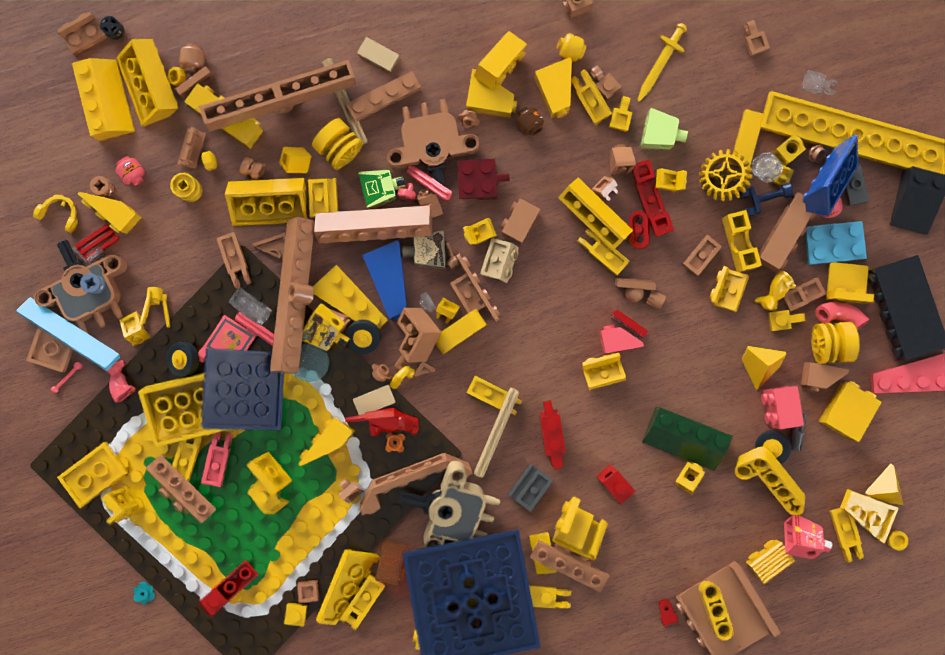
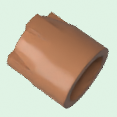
M651 290L646 299V304L660 310L666 296Z

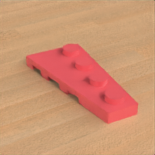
M945 353L870 374L871 392L945 391Z

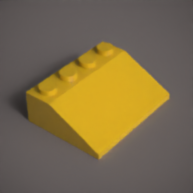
M204 373L145 386L138 391L154 447L229 430L201 428Z

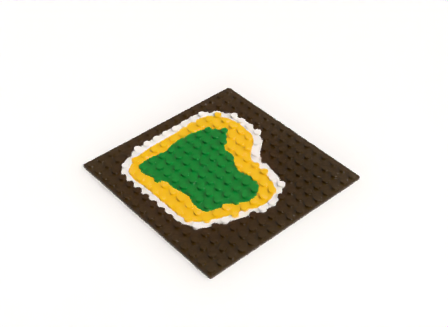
M241 246L252 283L247 285L242 271L236 273L240 281V287L235 288L224 263L170 319L171 327L167 328L165 324L123 367L121 372L126 376L127 384L134 387L136 391L122 402L115 403L108 383L41 452L30 466L222 655H274L300 627L284 624L287 604L308 605L307 620L323 603L344 551L352 550L370 553L413 507L399 502L401 492L404 491L423 496L446 470L441 473L430 474L422 480L411 481L406 486L395 487L385 494H377L381 508L373 514L362 515L360 502L371 480L443 453L459 458L461 451L393 388H391L396 403L379 410L395 408L399 412L418 418L419 430L415 435H411L410 432L404 430L393 432V435L404 434V451L401 453L398 451H386L387 432H381L378 436H371L369 421L345 422V418L359 415L353 402L354 398L386 385L390 386V383L387 380L384 382L377 381L372 375V366L358 353L351 350L348 344L342 348L334 343L329 350H324L302 340L299 372L284 374L281 430L229 429L221 431V438L218 444L221 447L224 446L227 433H233L222 487L202 484L207 455L214 433L204 435L199 445L200 450L189 483L216 510L203 523H200L190 512L187 514L183 511L181 513L178 512L173 506L174 502L170 498L165 499L160 494L159 482L146 470V467L160 455L172 465L179 442L154 447L138 391L145 386L183 378L175 376L168 368L166 358L169 348L178 342H188L199 352L224 315L237 322L235 320L236 315L239 312H243L273 334L275 333L280 279L247 247ZM308 305L305 308L303 330L314 312ZM257 336L248 350L272 352L273 346ZM199 361L198 368L192 375L204 373L205 362ZM338 417L355 430L343 447L302 466L298 465L301 461L299 457L305 449L310 450L313 446L311 441L318 433L320 435L325 430L323 426L329 418ZM195 438L189 439L188 442L194 443ZM103 442H107L129 473L83 508H79L57 477ZM266 452H270L292 479V482L281 490L289 500V503L274 515L264 514L248 494L251 485L258 478L247 465ZM344 479L349 480L351 483L356 482L364 490L363 493L350 503L343 501L339 495L343 491L339 483ZM124 488L138 504L133 509L135 513L119 523L113 522L108 524L107 520L115 513L105 507V502L101 498L109 492ZM246 560L259 575L209 618L197 603ZM318 580L320 600L299 603L297 583Z

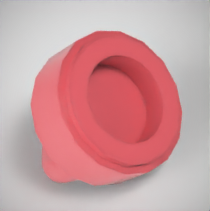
M408 183L405 188H400L397 193L399 199L407 202H414L417 196L416 192L413 191L412 183Z

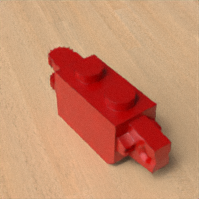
M551 400L543 401L544 412H540L539 420L544 452L546 456L550 457L553 468L559 470L563 466L562 454L566 453L560 414H558V410H553Z

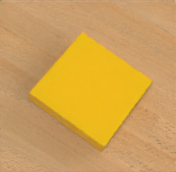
M270 452L264 453L247 465L272 496L292 482L290 476Z

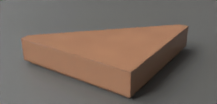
M286 232L252 243V245L283 261Z

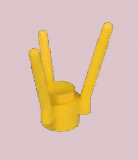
M158 287L147 288L146 301L139 323L140 326L146 323L150 305H160V302H162L167 328L171 327L167 295L163 294V289Z

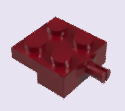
M495 158L457 160L459 200L497 199L498 182H510L509 173L498 174Z

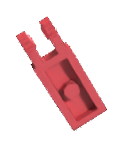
M221 432L214 433L207 455L202 484L222 487L233 433H227L223 447L218 446Z

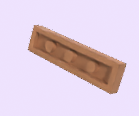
M411 71L346 103L345 107L355 123L421 90V86Z

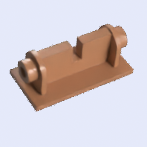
M194 127L187 128L178 165L196 169L206 136L205 132L198 131Z

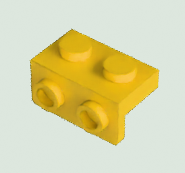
M724 266L722 271L718 272L716 289L713 288L710 294L712 304L716 307L737 312L749 276L729 270L728 267Z
M607 353L603 357L597 359L589 358L582 363V371L589 390L626 380V375L620 361V353Z

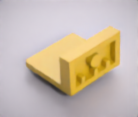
M836 262L829 263L826 300L859 304L873 302L874 294H867L869 267Z

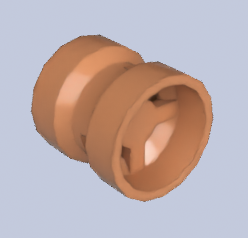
M246 156L241 163L239 171L244 176H251L253 180H260L266 165L262 162H255L253 158Z

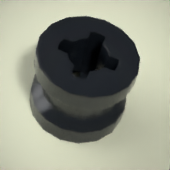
M106 16L101 20L100 28L109 38L116 40L122 37L124 27L115 17Z

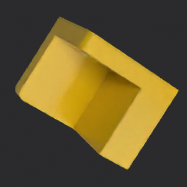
M283 147L279 164L287 173H307L312 156L303 147Z

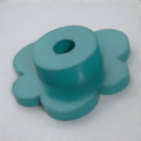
M145 581L141 582L133 590L135 593L134 601L141 602L144 605L148 601H152L155 598L154 587L148 586V583Z

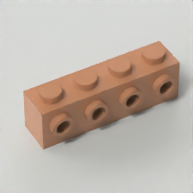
M799 192L790 199L759 252L761 264L773 272L786 266L788 263L787 256L789 253L794 252L798 246L796 241L799 236L802 237L808 228L806 224L816 215L815 213L806 212V206L803 203L804 195Z

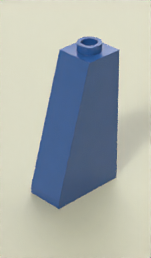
M397 240L362 255L390 320L394 319L395 321H398L403 309L408 308L401 246Z

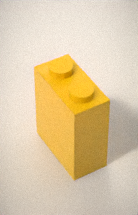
M852 381L840 382L818 422L850 441L860 442L882 402L876 399L877 396L872 392L860 390V386Z

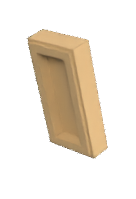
M367 37L357 52L358 56L391 73L399 59V54Z
M389 385L353 399L359 415L396 403Z

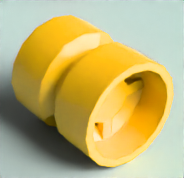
M187 173L176 174L170 183L172 192L186 202L197 201L203 192L201 183Z

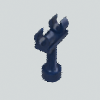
M790 183L781 185L779 190L756 196L754 187L746 189L745 193L739 191L740 199L750 196L752 198L754 207L745 209L748 217L761 213L759 203L779 197H784L785 199L794 197Z

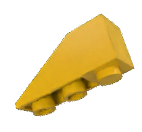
M83 192L78 193L83 198L81 202L90 209L93 207L97 211L95 214L105 221L107 219L111 223L109 226L117 233L121 231L128 234L142 218L129 205L121 201Z
M338 417L329 418L323 426L325 428L321 435L318 433L311 441L313 446L310 450L305 449L299 457L301 461L298 465L302 466L343 447L355 430Z

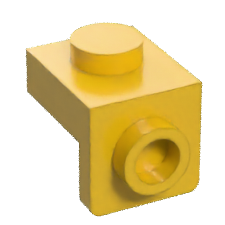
M663 168L657 169L655 188L671 192L686 189L687 171L676 172Z
M486 218L471 226L463 227L464 237L470 245H478L497 236L490 218Z

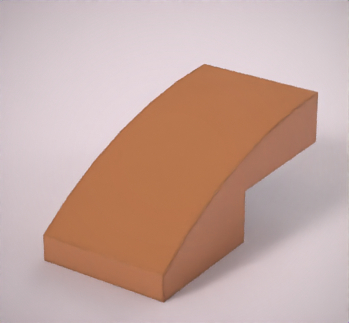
M816 277L797 286L795 289L789 290L784 299L790 311H793L826 295V292L819 278Z

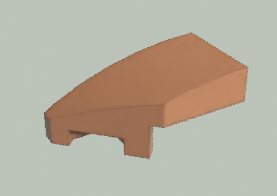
M402 354L394 365L399 370L404 366H410V368L415 370L414 377L435 372L436 370L425 362L408 363Z

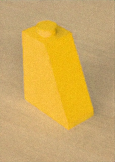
M570 57L537 70L534 74V79L551 118L565 116L570 108L572 68Z
M472 69L466 110L511 118V113L516 112L517 101H514V94L499 84L493 89L489 88L474 77L476 69Z

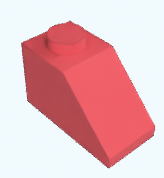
M615 324L604 326V330L599 331L603 354L644 346L642 341L623 328H615Z

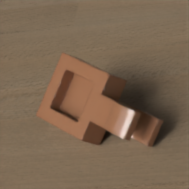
M754 20L747 22V25L743 26L745 33L748 35L744 41L750 57L769 50L770 46L764 31L758 32Z
M597 65L589 73L598 82L596 86L606 101L622 87L610 73L604 76L602 70Z

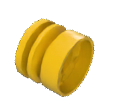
M340 118L328 123L312 142V147L321 156L327 155L326 161L331 163L335 170L341 169L352 161L364 143L360 138H357L354 132L349 133L350 128Z
M852 322L835 323V325L822 323L815 324L813 327L811 345L813 356L818 364L834 363L835 361L839 363L855 362L859 354V336Z

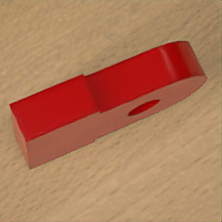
M662 599L659 602V609L663 626L678 622L671 602L667 599Z

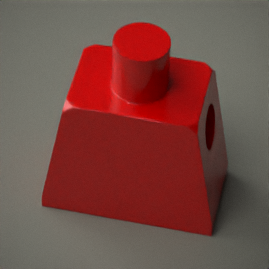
M611 464L596 476L620 505L636 492Z

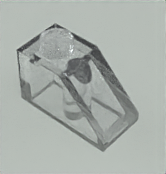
M241 287L236 290L228 301L240 313L260 326L268 319L272 311L267 305Z

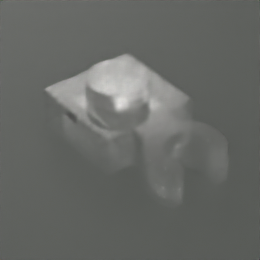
M807 70L801 90L818 95L824 90L827 95H833L836 93V90L830 89V85L835 86L838 84V81L836 79L827 81L825 80L826 74Z

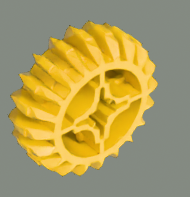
M727 149L726 154L719 150V156L712 153V160L709 158L705 159L708 165H701V168L705 171L699 172V175L703 177L699 180L700 184H704L702 189L708 190V196L714 193L713 199L715 200L719 195L721 196V201L725 200V196H728L729 201H732L733 194L739 198L740 194L738 191L745 193L746 189L743 186L749 187L750 182L747 180L752 179V175L748 174L752 171V167H747L749 161H743L745 158L743 154L737 158V151L730 155L729 149ZM730 162L736 164L742 173H737V171L730 169ZM723 163L720 169L712 171L716 165ZM727 168V172L729 175H727V178L725 179L724 183L723 175L725 174ZM710 178L719 180L721 182V189L715 187L710 182ZM740 180L734 187L728 189L730 182Z

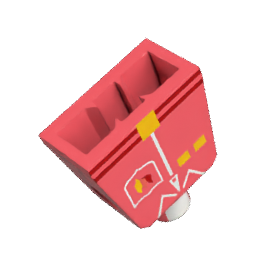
M791 515L784 522L785 554L815 559L822 552H830L832 543L823 538V528L800 515Z

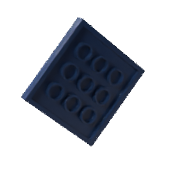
M206 348L202 429L281 430L284 374L270 372L272 352Z

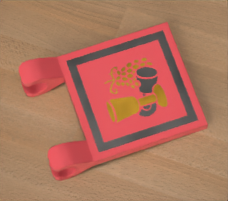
M224 315L203 348L198 352L199 361L205 362L206 348L248 350L257 335Z

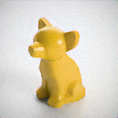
M780 270L771 283L769 295L756 298L755 303H760L764 309L775 312L778 300L782 299L790 289L796 288L792 277L785 271Z

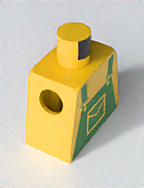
M259 480L251 485L248 494L264 514L274 515L289 503V500L281 490L272 496Z

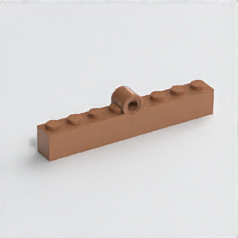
M345 60L201 105L199 109L205 126L211 132L271 112L277 115L285 114L293 109V105L356 86L355 76L349 60Z
M302 217L287 220L270 372L283 374L299 372L306 305L312 302L314 296V289L308 285L315 221Z

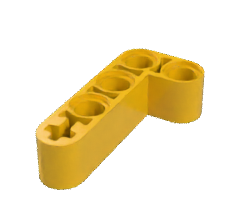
M757 447L738 457L735 467V475L738 478L747 480L758 475L789 514L797 516L804 512L805 494L768 448Z

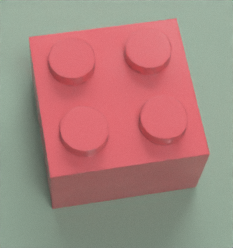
M798 386L763 389L761 400L766 408L764 418L769 428L785 429L804 426Z

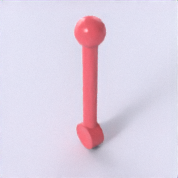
M76 362L74 368L56 386L51 388V392L57 393L59 388L76 370L82 369V363Z

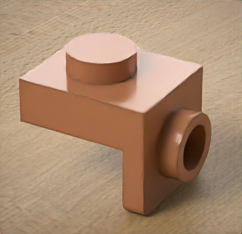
M424 188L417 193L416 197L420 206L430 205L432 218L443 214L435 193L428 188Z

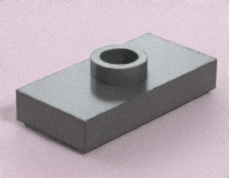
M861 164L858 165L845 188L848 206L869 201Z

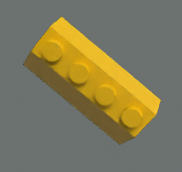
M131 39L116 58L141 126H147L170 117L178 109L153 39Z
M89 58L72 63L90 136L97 141H103L135 132L117 60Z
M304 178L230 181L227 184L225 198L232 226L285 224L287 220L295 217L308 219L307 190Z

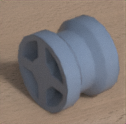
M92 273L84 275L80 282L81 288L85 292L92 294L101 293L106 286L103 277Z

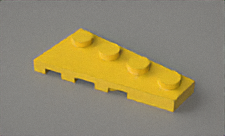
M337 265L313 286L314 295L354 321L369 320L376 324L379 329L389 321Z
M352 550L344 551L316 618L319 624H337L350 604L348 601L354 594H357L360 589V583L364 577L367 578L371 573L370 568L374 562L377 563L380 556L378 554Z

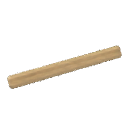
M331 58L322 62L324 67L334 64ZM345 89L335 92L352 132L365 145L368 141L360 122L354 123L345 107V104L350 102Z
M510 388L474 471V474L478 477L483 478L519 395L517 389Z

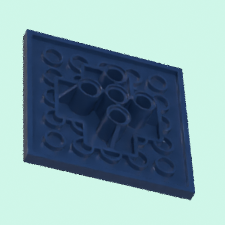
M518 529L402 552L421 655H509L541 648ZM466 578H473L474 582L471 586L467 587L463 584ZM489 594L497 595L494 602L487 601ZM470 598L477 599V604L474 606L467 605V602ZM456 602L458 607L455 610H449L447 608L448 604ZM474 618L481 619L480 624L477 626L471 625V621Z

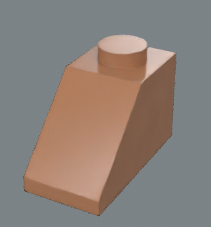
M620 144L615 145L610 150L611 175L630 174L636 165L632 148Z
M807 362L804 363L801 385L807 386L809 391L819 392V389H827L847 375L849 369Z

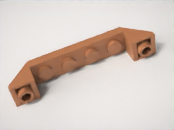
M443 453L373 479L360 502L361 514H373L381 508L377 494H385L395 487H403L411 481L422 480L433 473H441L446 470L452 461L463 463L467 477L473 474L468 462ZM456 471V472H454L453 474H454V475H458V474H460L461 472H460V471Z

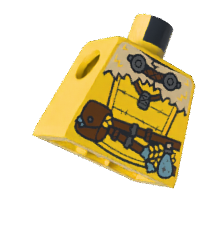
M322 303L313 312L303 330L302 336L303 341L324 350H329L334 343L344 348L350 338L340 333L345 325L344 321Z

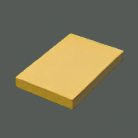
M103 442L57 478L77 506L83 508L129 472L109 444Z

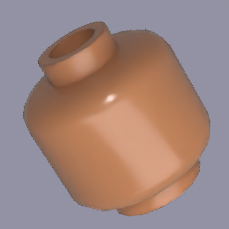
M186 44V46L181 48L179 65L185 69L186 73L196 74L197 71L204 68L205 52L199 45Z

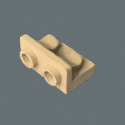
M491 238L480 274L508 283L513 273L514 261L518 257V247L513 243Z

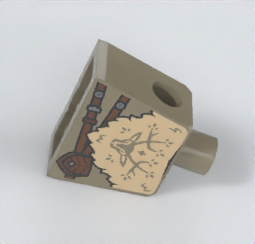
M444 231L433 232L432 236L413 237L414 246H402L403 258L414 257L415 266L446 269Z

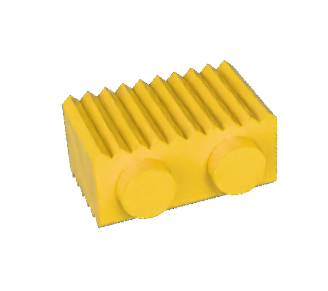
M770 540L760 552L752 553L748 557L749 560L746 561V564L761 583L766 584L795 562V559L791 555L785 554V546L782 542Z

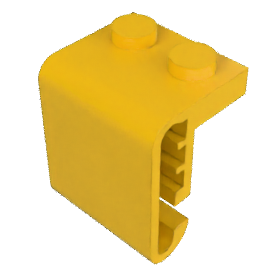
M573 496L569 502L565 501L561 512L563 513L556 523V531L552 541L587 559L596 560L608 523L603 519L600 523L594 521L593 514L578 508L580 499Z

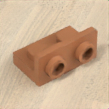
M91 12L83 13L74 21L67 22L57 29L58 33L64 38L71 53L75 56L108 38L101 30L99 21Z

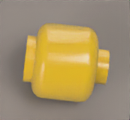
M569 33L564 38H560L557 48L560 49L559 55L562 58L567 59L570 57L572 62H576L578 59H582L586 45H584V39Z

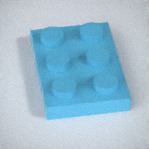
M862 221L808 226L804 234L808 265L867 259Z

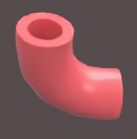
M831 301L820 305L815 310L816 317L824 324L834 320L852 322L858 330L870 320L861 310L846 302Z

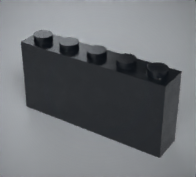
M919 255L868 270V282L873 287L874 300L879 305L880 317L885 322L887 328L886 335L891 340L894 357L898 361H907L944 349L945 330Z

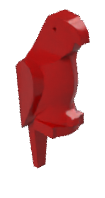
M395 408L370 411L362 415L345 418V422L369 421L371 436H378L381 432L393 433L402 430L415 435L419 430L418 418L399 412Z

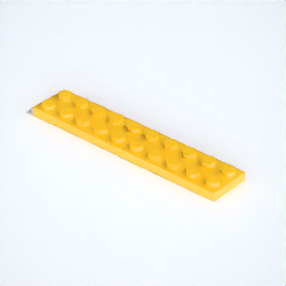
M770 91L768 94L760 126L762 130L787 137L795 135L804 142L823 145L833 150L851 136L858 135V157L905 170L914 166L945 175V139Z

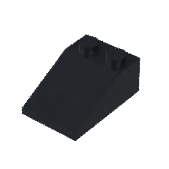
M914 166L902 171L889 225L927 235L945 197V175Z

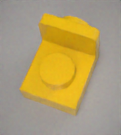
M134 312L119 320L124 338L134 346L150 338V334L144 329V326L139 325L141 316L138 312Z

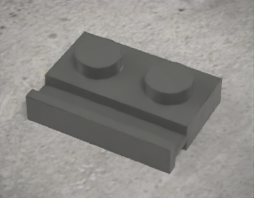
M530 463L508 493V496L531 512L551 485L553 479Z

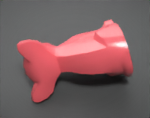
M123 360L116 361L107 371L111 375L109 389L115 403L122 402L136 391L134 387L127 384L126 376L121 372L125 365Z

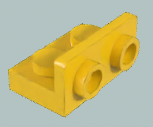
M124 488L109 492L101 498L105 502V507L115 513L107 520L108 524L113 522L119 523L123 519H128L135 513L133 509L138 506L137 502Z

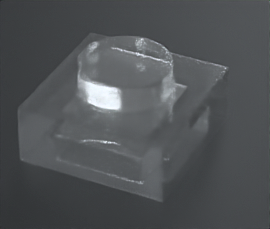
M427 291L421 294L422 300L419 302L425 311L429 310L430 313L435 311L436 306Z

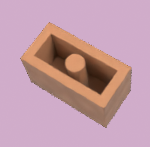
M520 198L518 203L514 201L509 210L512 213L510 218H505L500 228L503 229L501 235L522 245L540 209Z

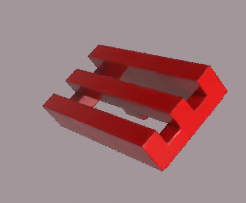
M106 224L74 246L88 262L120 239L111 230L109 225ZM112 236V239H110L109 241H107L106 243H104L88 255L86 254V252L98 246L99 244H101V242Z

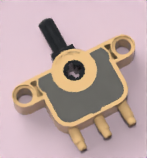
M460 461L449 463L441 483V489L428 493L427 497L404 491L399 496L400 503L423 508V513L430 516L423 536L425 548L444 544L445 539L460 541L488 535L486 532L477 530L480 520L485 522L494 521V516L483 513L486 503L499 505L500 499L484 495L479 485L466 482L465 468ZM456 471H460V472H461V473L458 474V475H454V474H453V473L456 472Z

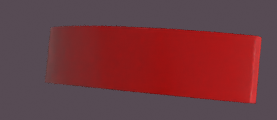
M650 160L636 163L632 169L635 186L644 213L649 217L650 227L655 237L674 231L669 213H666L659 191L655 188V174Z

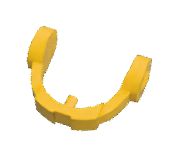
M54 195L43 204L37 205L33 212V218L41 220L50 204L62 201L61 205L65 206L67 202L71 208V217H69L66 223L65 231L68 233L75 231L78 224L76 219L77 209L76 204L71 199L63 195Z

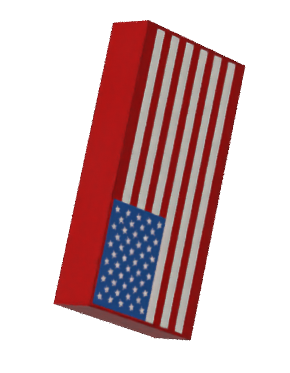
M618 309L614 310L610 315L611 318L640 338L645 337L648 333V330Z

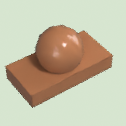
M619 277L615 279V285L617 287H625V297L633 303L643 298V289L656 290V283L651 280Z

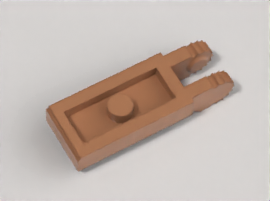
M236 232L216 238L234 287H240V281L236 275L240 271H242L246 284H251L252 281L247 270L248 266Z

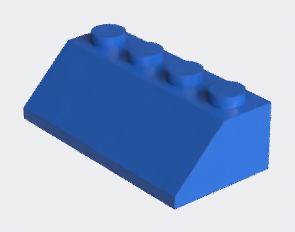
M853 135L836 146L833 152L827 156L826 163L820 168L817 178L813 179L810 190L804 194L803 203H805L806 212L825 216L831 214L859 165L858 135Z

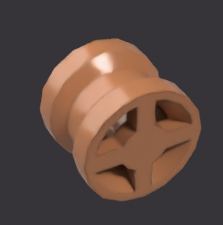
M96 176L90 182V189L93 193L106 198L114 192V184L103 176Z

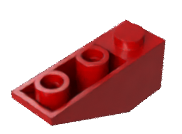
M245 560L197 604L211 618L259 574Z

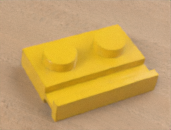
M337 179L308 180L310 218H315L316 213L338 212Z

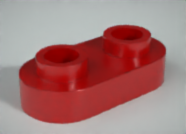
M635 211L629 217V227L633 230L630 233V243L634 248L645 249L651 241L649 217L642 211ZM639 218L643 219L641 224H638ZM640 237L644 238L642 243H639Z

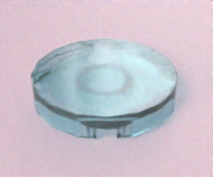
M312 344L302 345L299 372L294 375L305 382H315L323 378L330 365L329 356L326 351Z

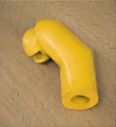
M404 366L394 375L390 382V387L397 389L405 376L409 379L413 377L415 370L410 368V366Z

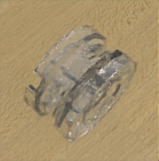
M770 152L761 153V156H756L752 162L753 174L765 183L775 181L783 171L781 161Z

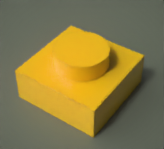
M288 603L284 624L304 627L308 605Z

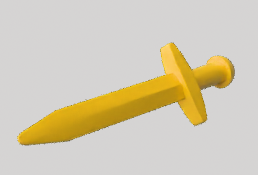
M680 23L676 26L677 29L671 39L660 36L659 39L666 46L643 83L637 99L638 102L649 93L673 51L684 52V49L677 42L683 32L687 30L685 24Z

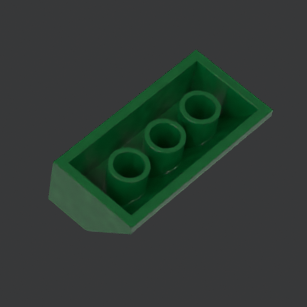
M655 407L642 443L715 471L725 457L733 436L661 407Z

